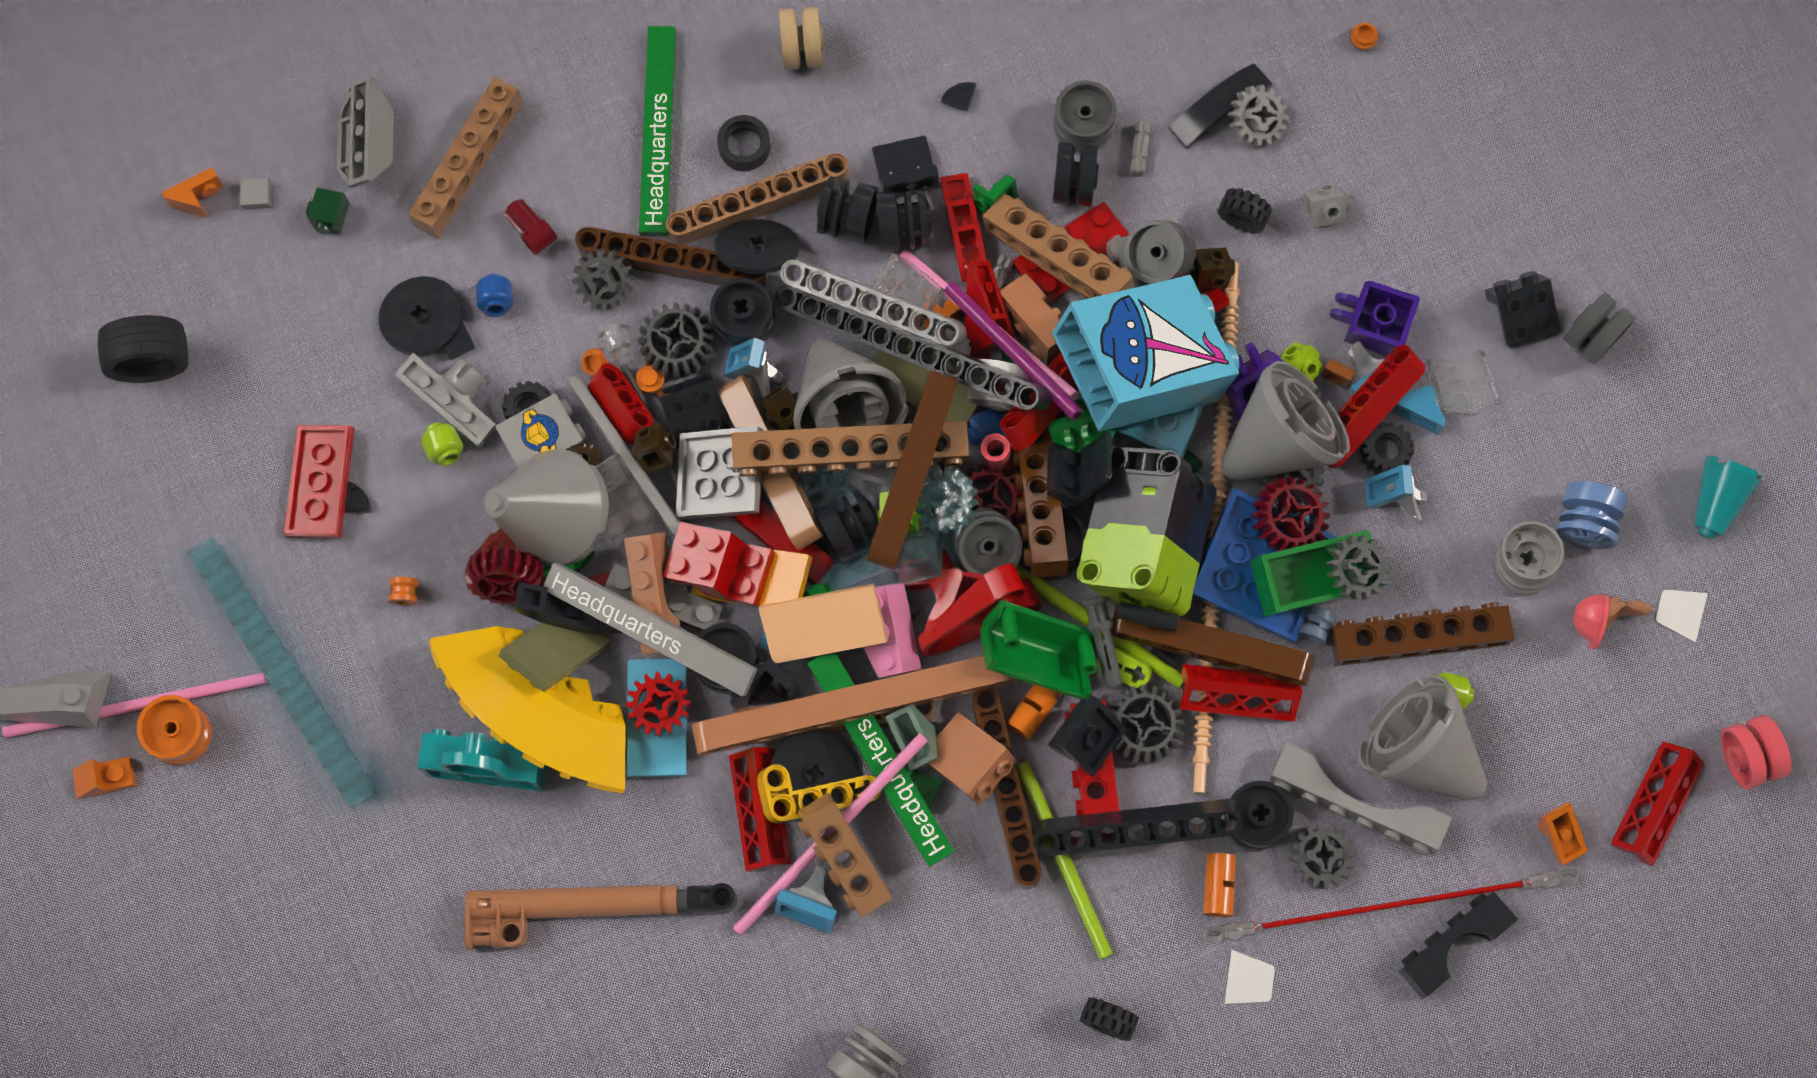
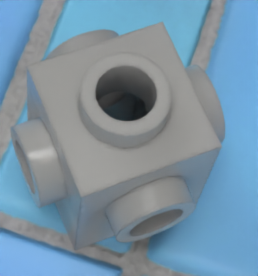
M1323 184L1317 189L1304 191L1306 217L1314 228L1319 226L1332 227L1337 225L1338 222L1347 221L1346 210L1350 208L1348 195L1343 193L1337 184Z

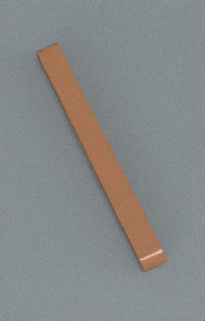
M979 656L694 723L691 727L698 755H707L896 711L909 704L917 706L1012 683L1015 679L986 669L984 656Z

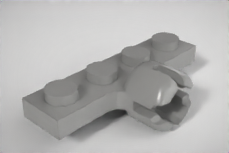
M412 353L395 375L477 446L482 447L496 430L495 426L497 423L472 401L473 395L485 382V377L466 360L458 359L446 374L440 375L418 355Z
M614 563L605 588L633 602L629 569ZM664 578L663 585L666 602L670 611L679 618L680 622L702 631L717 623L723 608L722 605L691 594L687 591V584L668 581Z

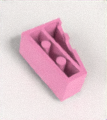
M904 583L876 587L888 641L863 647L876 674L881 678L921 670Z

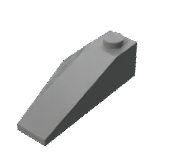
M78 670L0 687V720L96 727L111 674L110 672Z

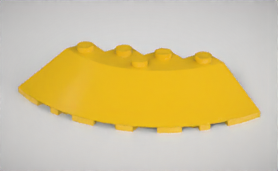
M493 626L430 638L429 646L437 669H441L444 673L447 688L456 692L460 697L458 703L472 719L477 717L490 728L489 734L501 744L509 743L523 752L522 758L542 769L544 765H547L559 771V776L569 780L573 776L587 781V786L624 793L626 726L619 704L593 701L589 682L586 679L565 677L543 692L541 689L534 687L519 672L512 670L499 657L502 648L524 635V630Z

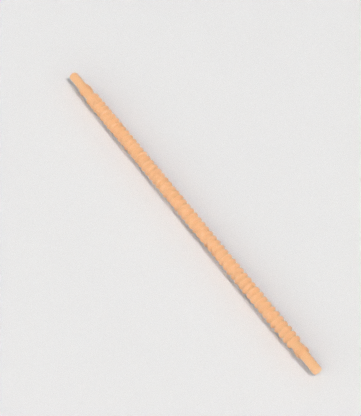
M1235 262V274L1231 276L1229 285L1223 291L1229 298L1230 305L1222 308L1225 311L1221 314V317L1224 319L1221 321V325L1224 328L1220 329V332L1223 334L1221 337L1224 343L1232 344L1235 349L1237 346L1234 342L1237 341V338L1234 335L1237 334L1238 330L1234 327L1238 326V322L1235 319L1239 317L1236 313L1239 310L1236 302L1240 294V289H1237L1239 263ZM1226 392L1216 402L1219 406L1215 408L1218 414L1214 418L1218 422L1214 423V427L1217 430L1213 434L1217 438L1213 439V443L1216 446L1212 450L1216 453L1212 455L1215 462L1211 464L1214 468L1211 474L1214 478L1210 482L1216 487L1217 496L1209 524L1211 526L1208 527L1210 532L1207 535L1208 540L1212 537L1225 505L1223 501L1227 499L1224 493L1228 489L1224 485L1228 483V480L1225 479L1226 476L1222 472L1221 466L1223 455L1230 442V439L1227 437L1231 435L1228 429L1232 425L1228 421L1232 420V416L1229 413L1233 409L1230 407L1231 403ZM1202 601L1206 606L1202 609V612L1205 613V616L1201 618L1204 621L1203 625L1219 629L1215 623L1219 621L1216 614H1219L1220 610ZM1198 660L1202 663V666L1213 667L1214 663ZM1205 691L1196 692L1200 697L1196 701L1199 702L1208 696ZM1196 711L1199 715L1195 717L1198 724L1194 726L1197 729V733L1193 735L1197 738V741L1193 742V745L1196 746L1195 756L1192 764H1195L1193 793L1205 794L1206 768L1210 762L1208 747L1211 746L1208 739L1212 737L1209 734V730H1212L1209 722H1212L1213 718L1210 717V712Z

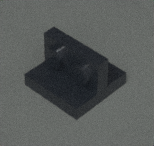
M1090 695L1088 700L1080 699L1048 746L1054 752L1072 760L1085 774L1093 777L1127 729L1100 699Z

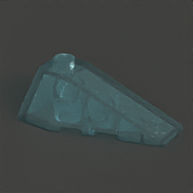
M941 523L919 526V531L908 533L894 570L866 561L869 550L859 554L858 558L845 565L841 563L831 568L832 590L837 591L873 583L876 588L884 585L907 583L942 576Z

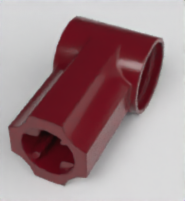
M523 199L514 200L503 213L535 256L558 239L550 225L544 219L540 220Z

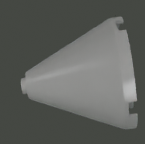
M821 339L816 341L809 350L794 410L795 429L903 424L908 411L906 404L907 394L901 381L892 371L831 339ZM852 443L842 446V452L847 456L849 453L858 451V448ZM873 443L871 445L872 451L878 449L879 447L884 445V443ZM816 445L812 449L813 454L821 458L829 454L828 448L824 445Z
M1275 361L1261 373L1223 455L1221 469L1228 479L1244 481L1335 464L1349 452L1350 445L1346 429L1330 401L1323 405L1313 393L1318 387L1304 373L1286 362Z
M553 449L533 456L491 488L484 498V508L487 514L512 542L520 548V551L530 552L531 557H537L538 562L546 566H552L555 562L568 566L584 559L594 549L591 545L598 534L604 533L607 523L609 503L604 480L594 465H589L582 458L581 454L573 451Z
M1432 675L1430 676L1432 682L1425 684L1419 679L1413 681L1393 695L1370 721L1368 727L1373 732L1368 742L1364 739L1360 741L1358 748V761L1360 765L1376 778L1468 801L1480 798L1486 791L1487 778L1456 690L1441 676Z

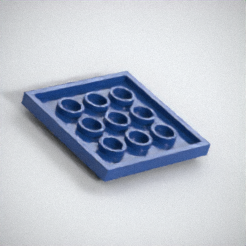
M1233 488L1229 492L1199 566L1192 597L1294 643L1299 636L1308 607L1264 617L1250 560L1261 555L1277 552L1276 545L1273 548H1267L1269 540L1267 538L1263 540L1258 539L1259 535L1262 534L1261 529H1253V526L1259 523V521L1251 518V514L1258 511L1252 505L1253 502L1259 499ZM1272 506V517H1274L1278 512V508ZM1287 513V515L1281 518H1294V516ZM1304 521L1305 529H1303V532L1305 534L1309 523ZM1276 526L1280 532L1287 536L1285 529ZM1321 531L1325 536L1321 541L1337 537L1326 531Z

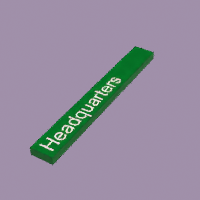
M648 26L639 217L640 236H668L666 220L669 217L676 49L675 26Z
M835 652L821 655L807 663L823 692L855 686ZM869 716L842 723L873 776L876 778L897 757L874 716ZM903 767L883 787L882 791L926 865L930 868L954 854L955 851Z

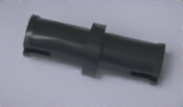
M1121 601L1117 619L1142 624V628L1146 629L1150 626L1175 633L1179 614L1156 610L1151 605L1143 607Z

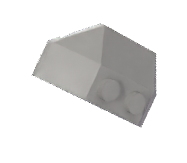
M371 75L350 82L348 87L349 94L343 102L338 118L337 171L346 181L347 186L351 188L374 180L393 164L394 111L376 79Z

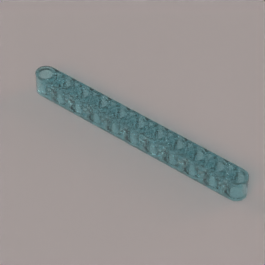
M210 536L188 550L186 553L349 807L354 809L378 793L215 539Z

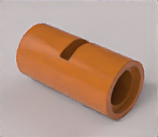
M1033 684L1007 721V727L1020 737L1030 741L1062 693Z
M1228 853L1206 854L1204 915L1233 917L1236 855Z

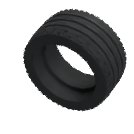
M157 315L130 316L113 320L103 325L98 331L99 363L103 375L107 378L120 382L147 383L175 377L183 373L188 367L186 333L183 324L176 319Z

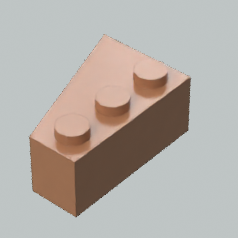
M1025 273L1002 288L1000 293L1007 314L1014 323L1013 329L1020 339L1025 338L1030 345V352L1046 366H1049L1061 352L1052 331L1058 324L1062 313L1057 307L1054 309L1050 307L1045 300L1047 298L1046 295Z

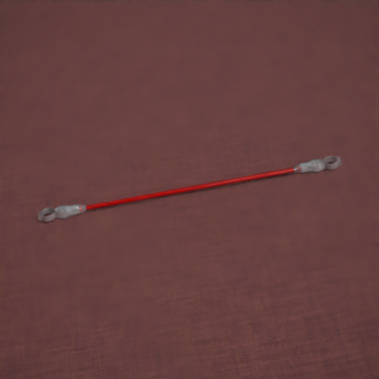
M1564 867L1560 872L1546 870L1517 882L1267 923L1254 921L1241 923L1235 921L1225 924L1224 927L1210 925L1206 930H1202V936H1204V942L1209 941L1211 943H1219L1224 938L1239 940L1244 936L1255 935L1257 932L1268 928L1475 895L1482 892L1487 893L1518 887L1530 889L1543 887L1550 889L1559 886V883L1573 885L1578 880H1582L1583 874L1579 873L1580 868ZM1569 873L1575 875L1576 877L1566 878L1562 875ZM1213 931L1222 933L1219 936L1208 935L1210 932Z

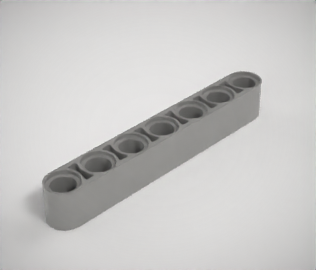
M789 260L781 267L780 274L782 280L792 287L936 343L957 346L962 344L967 337L965 325L958 320L808 262ZM799 266L801 277L796 281L793 277V271ZM824 276L827 284L825 289L820 290L818 281L820 277ZM849 285L852 289V296L849 300H846L843 292L845 287ZM875 295L878 305L876 309L871 310L869 300ZM900 305L904 310V314L900 320H897L894 311ZM924 315L928 316L930 321L929 327L926 330L920 327V320ZM950 325L954 326L956 330V335L951 341L946 337V329Z

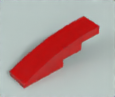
M968 172L940 177L961 283H967L968 262L972 260H986Z

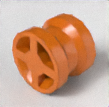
M403 576L391 577L389 579V586L392 588V593L388 596V603L400 606L416 605L418 597L415 595V589L418 588L419 580Z

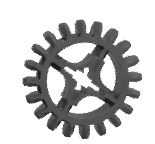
M674 302L673 309L668 310V306L663 304V312L659 313L656 309H653L654 319L645 317L644 322L647 326H642L639 329L640 334L643 335L638 338V344L642 346L639 349L641 356H646L644 359L646 365L653 364L652 369L656 372L659 368L662 369L663 376L665 377L671 371H673L674 377L677 379L680 376V371H684L685 375L689 377L691 375L690 368L693 367L696 371H700L699 361L708 363L709 359L706 354H712L714 351L710 345L715 342L714 336L711 335L713 327L707 324L708 318L706 315L700 316L698 308L690 312L689 304L686 303L682 309H679L678 303ZM670 323H674L670 328H663ZM686 324L691 325L697 330L699 340H694L692 336L686 334ZM680 335L682 341L672 345L671 340H675V337ZM654 340L660 341L661 345L667 347L666 357L655 350ZM684 352H690V354L682 358H678L680 354Z
M1141 685L1140 694H1137L1134 687H1130V698L1121 692L1119 699L1122 703L1115 700L1111 703L1112 708L1116 710L1111 711V713L1121 723L1127 724V727L1133 729L1136 733L1135 744L1123 734L1113 749L1117 751L1122 747L1125 748L1122 754L1124 759L1128 757L1129 753L1134 754L1132 762L1137 764L1140 756H1144V764L1149 765L1150 756L1152 755L1154 760L1160 763L1162 761L1160 752L1169 758L1172 752L1168 746L1178 749L1180 744L1174 738L1183 739L1185 734L1183 731L1176 729L1186 725L1185 720L1176 719L1183 714V710L1172 709L1178 701L1172 699L1170 702H1167L1166 699L1169 695L1167 691H1164L1161 697L1156 695L1158 692L1157 686H1153L1151 693H1147L1146 685ZM1147 703L1145 710L1140 714H1123L1129 707L1135 704ZM1155 706L1164 712L1168 719L1169 727L1165 726L1164 722L1156 719L1154 715ZM1147 712H1149V725L1152 724L1153 727H1148L1142 738L1141 725H1138V723H1142L1146 718ZM1160 734L1167 736L1158 745L1144 747L1145 741L1149 736H1160Z

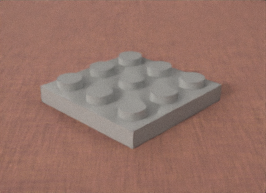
M751 426L680 433L676 517L678 519L685 520L759 513L761 471H757V475L751 477H741L739 472L733 473L731 433L763 431L762 428ZM762 448L756 449L753 453L754 457L759 461H762Z

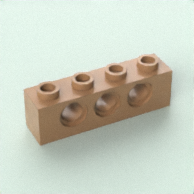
M830 793L825 794L798 811L802 819L798 823L801 831L806 838L813 837L817 844L813 847V850L821 863L826 860L832 869L828 871V874L836 887L842 885L847 892L843 895V898L851 911L857 909L861 917H864L893 899L889 889ZM825 828H835L831 836H821ZM841 852L850 853L846 860H836V857ZM855 877H865L864 881L861 884H851V881Z

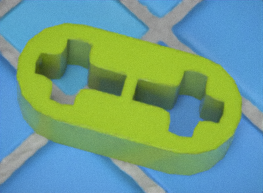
M1115 647L1117 661L1123 665V667L1119 666L1123 683L1135 688L1146 685L1152 676L1150 665L1146 661ZM1106 648V649H1105L1106 657H1109V656H1108V652H1107V648ZM1098 658V659H1097V664H1098V667H1099L1100 671H1102V670H1101V666H1100V661H1099V658ZM1138 666L1141 667L1145 678L1141 677L1138 681L1133 679L1134 673L1127 670V667L1135 670Z

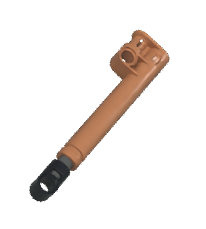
M725 883L687 886V889L679 890L678 884L666 886L641 885L468 890L465 898V946L467 951H472L474 946L519 949L525 945L528 939V919L662 915L663 913H666V915H678L679 909H687L688 913H728L736 906L737 896L732 887ZM720 891H727L731 896L730 901L723 906L717 905L715 903L716 894ZM511 927H518L520 933L517 940L507 942L505 936L507 930Z

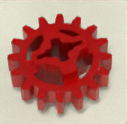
M656 672L655 679H650L645 674V682L643 684L638 681L634 682L637 691H628V695L633 699V701L626 702V707L633 710L628 714L630 720L638 719L634 725L635 728L639 730L645 726L644 733L647 736L651 734L652 730H655L657 737L662 736V730H667L672 735V727L674 725L679 728L683 727L680 721L681 717L689 718V714L684 708L691 707V702L683 699L689 695L687 689L679 690L683 685L682 681L679 679L672 683L673 677L669 673L665 679H662L660 672ZM657 686H664L671 690L663 692L658 690ZM647 691L648 694L645 701L640 703L641 697ZM660 699L663 708L661 710H657L654 707V701ZM678 703V707L675 714L672 718H670L669 715L671 713L672 708L677 706ZM654 717L659 719L660 723H652L644 718Z

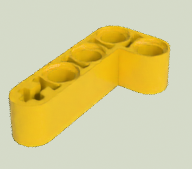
M771 765L758 774L757 785L765 817L770 822L782 823L801 818L798 811L804 808L802 803L804 795L811 796L815 801L827 793L831 795L834 788L842 793V801L840 804H837L840 810L848 808L860 795H853L852 790L863 786L868 787L875 777L865 775L793 791L787 769L781 765ZM769 772H774L778 775L779 784L777 787H773L768 783L767 775ZM881 791L870 802L876 800L880 796ZM776 801L782 802L786 807L783 817L778 816L774 811Z

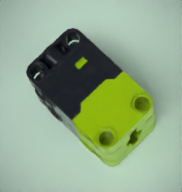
M1115 447L1111 455V469L1113 472L1111 480L1096 491L1087 534L1083 541V551L1077 569V577L1083 584L1100 596H1107V601L1115 607L1121 601L1143 607L1151 605L1154 606L1153 609L1171 614H1179V617L1189 611L1214 501L1217 496L1216 487L1202 474L1193 473L1191 465L1175 451Z

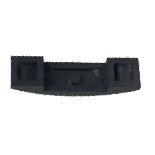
M1253 63L1231 75L1202 96L1169 126V130L1187 149L1205 136L1210 127L1235 109L1230 103L1231 101L1239 100L1236 95L1238 92H1245V88L1264 85L1266 90L1272 85V82Z
M518 582L514 610L528 618L559 628L581 632L623 633L558 597L548 594V587Z

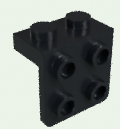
M1531 271L1521 274L1520 279L1513 281L1501 280L1493 284L1494 287L1485 289L1486 300L1497 305L1506 346L1515 348L1560 332L1558 313L1549 278Z

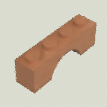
M666 532L624 538L633 602L680 627L679 618L670 611L664 594V578L662 576L669 557ZM640 642L642 655L659 653Z

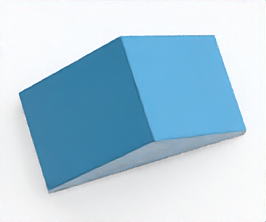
M1433 385L1407 392L1391 410V412L1439 435L1446 423Z

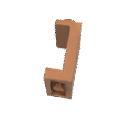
M958 712L936 737L938 758L926 764L935 773L941 774L969 796L975 804L980 805L984 799H987L992 794L994 787L999 781L1010 773L1013 765L1016 763V759L1006 747Z

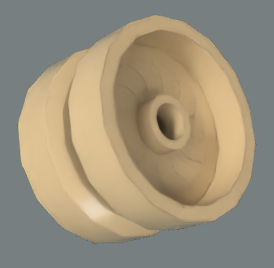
M818 6L804 7L802 10V25L799 26L797 23V13L793 8L779 9L784 71L799 69L801 66L800 52H805L806 65L809 69L823 68L822 50H824L823 26L819 21Z

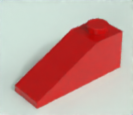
M972 260L968 262L966 294L997 325L1015 339L990 260ZM965 313V327L973 353H989L999 349L1000 347Z

